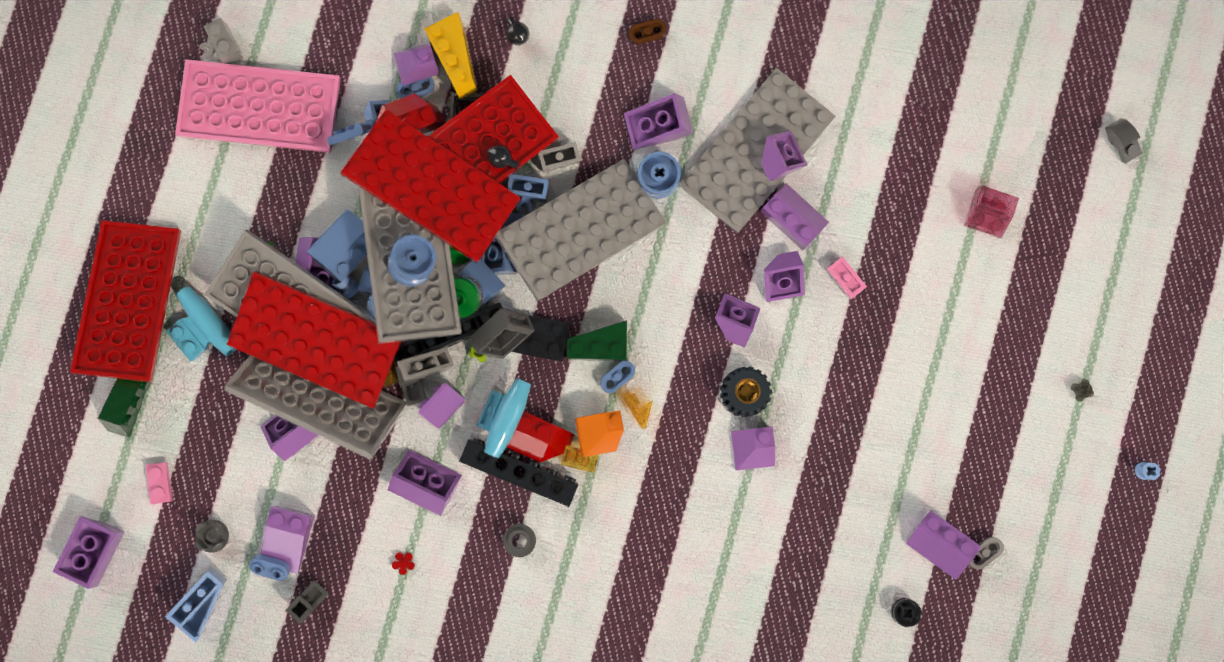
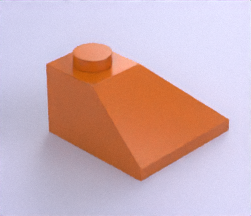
M621 410L575 418L581 457L617 451L624 431Z

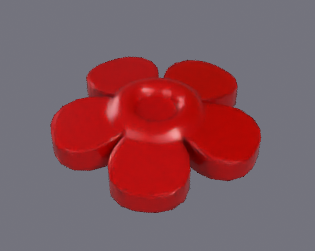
M401 552L397 553L395 559L398 561L392 563V568L396 570L400 567V575H405L407 569L413 570L415 564L409 562L413 558L412 554L406 553L403 556Z

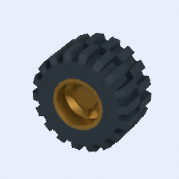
M746 366L730 372L723 379V384L720 386V399H723V406H726L727 410L733 412L734 415L742 417L753 416L762 412L767 407V403L770 402V394H772V389L770 390L769 387L771 383L766 380L768 378L766 374L763 375L761 370H755L754 367L747 368Z

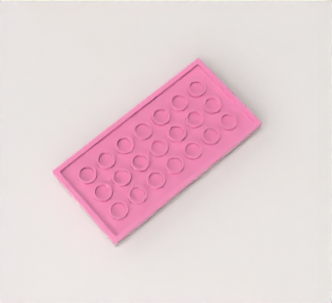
M186 59L175 135L185 138L331 153L332 145H329L327 138L334 135L341 77L338 75Z

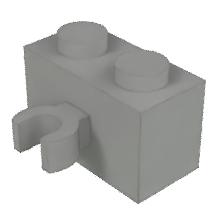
M222 18L203 26L211 43L204 42L199 45L202 50L209 48V52L204 54L206 59L212 58L215 52L224 64H233L244 58L228 25Z
M557 133L559 139L551 144L552 148L542 150L538 154L542 172L580 163L581 159L576 142L561 146L562 136L560 133Z

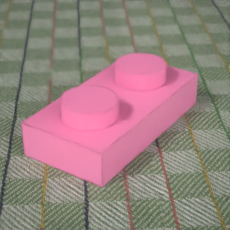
M843 256L826 269L850 300L867 287Z
M168 462L145 465L150 505L173 501Z

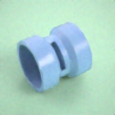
M350 275L342 282L336 279L332 281V285L337 290H341V294L347 299L358 292L359 284L352 280Z

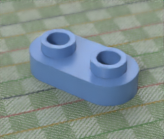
M432 77L402 85L401 82L397 86V95L400 99L414 93L423 97L434 91L435 83ZM424 83L429 84L427 88H422ZM405 90H410V94L405 95Z
M629 361L618 363L601 379L603 391L610 394L618 391L634 376V365ZM624 367L629 369V373L626 375L621 372ZM612 380L614 386L608 387L607 381Z
M262 554L255 555L249 563L250 570L253 573L278 581L285 580L290 573V566L287 562Z

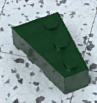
M627 320L567 339V360L626 361Z
M116 379L98 416V420L107 431L130 438L145 393L149 389L151 382Z

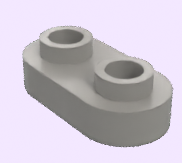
M988 537L979 544L981 548L976 554L979 560L974 562L972 559L969 566L974 569H983L998 558L1004 551L1002 541L995 537ZM991 543L994 544L993 550L989 549V545Z

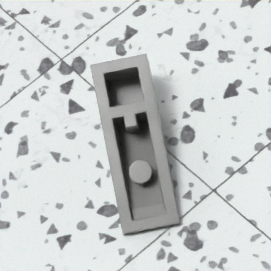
M447 347L397 362L404 381L430 377L454 366Z

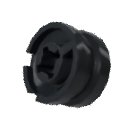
M904 597L897 599L892 604L891 616L899 625L908 628L917 625L921 620V608L914 600ZM903 609L909 610V614L907 616H904Z

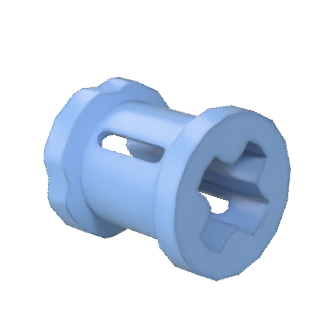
M1141 462L1135 467V474L1142 480H1155L1160 476V468L1156 463Z

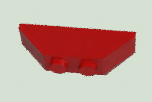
M415 93L382 105L377 118L378 120L386 109L423 134L440 128L446 123L437 106Z
M524 411L514 435L506 447L536 461L543 462L567 453L575 434Z

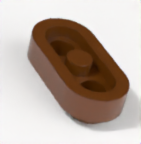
M660 19L635 24L629 30V40L635 45L660 40L666 34V24ZM655 28H658V29L660 30V32H659V33H654L653 30H654ZM640 33L642 37L636 38L635 34Z

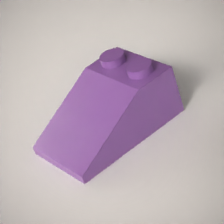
M676 93L624 113L633 150L674 141L693 134L685 99Z
M278 505L271 506L265 527L261 554L287 562L290 566V572L299 574L315 515Z

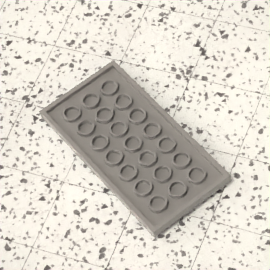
M776 68L679 182V186L738 234L786 177L769 181L764 173L761 163L767 137L792 131L804 155L836 116Z
M623 159L501 229L495 238L538 302L658 230L667 222L649 195L642 190L636 175L626 160Z
M358 186L379 343L461 334L449 245ZM407 235L424 237L433 245L436 251V263L430 277L418 286L399 284L388 271V259L393 245L400 238Z
M248 229L244 230L204 294L237 317L252 274L257 271L376 323V319Z
M251 355L226 383L224 389L243 400L372 460L407 405L405 401L382 391L376 407L373 409Z

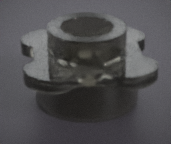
M1083 379L1078 384L1073 383L1071 385V390L1076 395L1075 399L1079 402L1083 401L1084 398H1090L1094 395L1092 386L1087 379Z

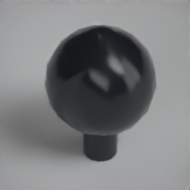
M512 17L507 20L509 25L506 31L507 39L513 45L525 44L530 35L528 27L522 22H516Z
M497 144L487 150L488 161L493 167L502 169L508 165L514 169L518 168L519 162L511 158L512 154L507 146Z

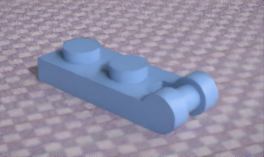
M370 119L365 121V123L360 122L345 127L346 131L344 128L334 131V136L327 138L328 143L332 145L367 134L376 122Z

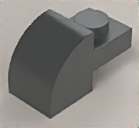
M1121 118L1105 127L1110 143L1116 146L1123 163H1127L1142 154L1137 140L1141 137L1129 121Z
M399 366L395 367L407 406L422 403L426 399L422 378L404 381Z
M313 581L285 611L299 624H302L329 593L317 582Z

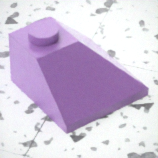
M430 42L394 53L402 85L440 74Z
M792 131L767 137L761 164L769 181L780 179L808 165Z
M798 251L778 254L764 269L766 302L805 295L804 267Z
M724 293L715 319L726 340L745 348L754 330L760 308Z
M773 427L731 431L735 470L775 466Z

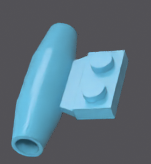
M190 286L180 290L176 296L188 317L179 319L166 333L190 362L196 360L208 349L209 342L225 356L235 352L237 349L227 345L231 334L229 328L210 304Z
M516 378L506 395L494 390L491 391L476 425L489 431L484 450L485 453L496 458L501 456L512 439L524 412L531 384Z

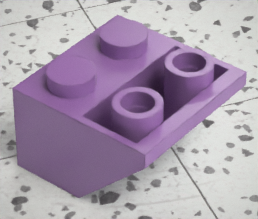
M448 383L438 384L432 391L434 395L430 399L426 398L419 405L421 409L418 413L437 429H441L466 401Z

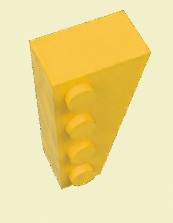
M458 11L424 28L459 99L476 92L477 87L465 35V27Z

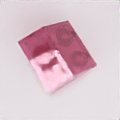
M983 185L974 192L964 226L1002 238L1014 216L1019 198Z

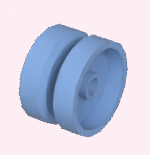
M654 152L647 155L639 165L637 178L640 187L650 198H667L678 188L681 176L680 165L669 153Z
M418 235L404 236L393 245L388 259V271L399 284L418 286L430 277L436 263V251L433 245L424 237Z

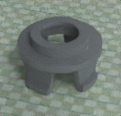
M207 520L195 528L196 542L194 545L200 551L218 552L228 543V528L219 520ZM213 528L217 529L221 534L220 540L216 543H211L207 539V532Z
M525 524L513 525L504 534V548L514 557H525L534 550L536 535ZM523 534L526 537L527 543L523 548L514 547L512 544L514 535Z

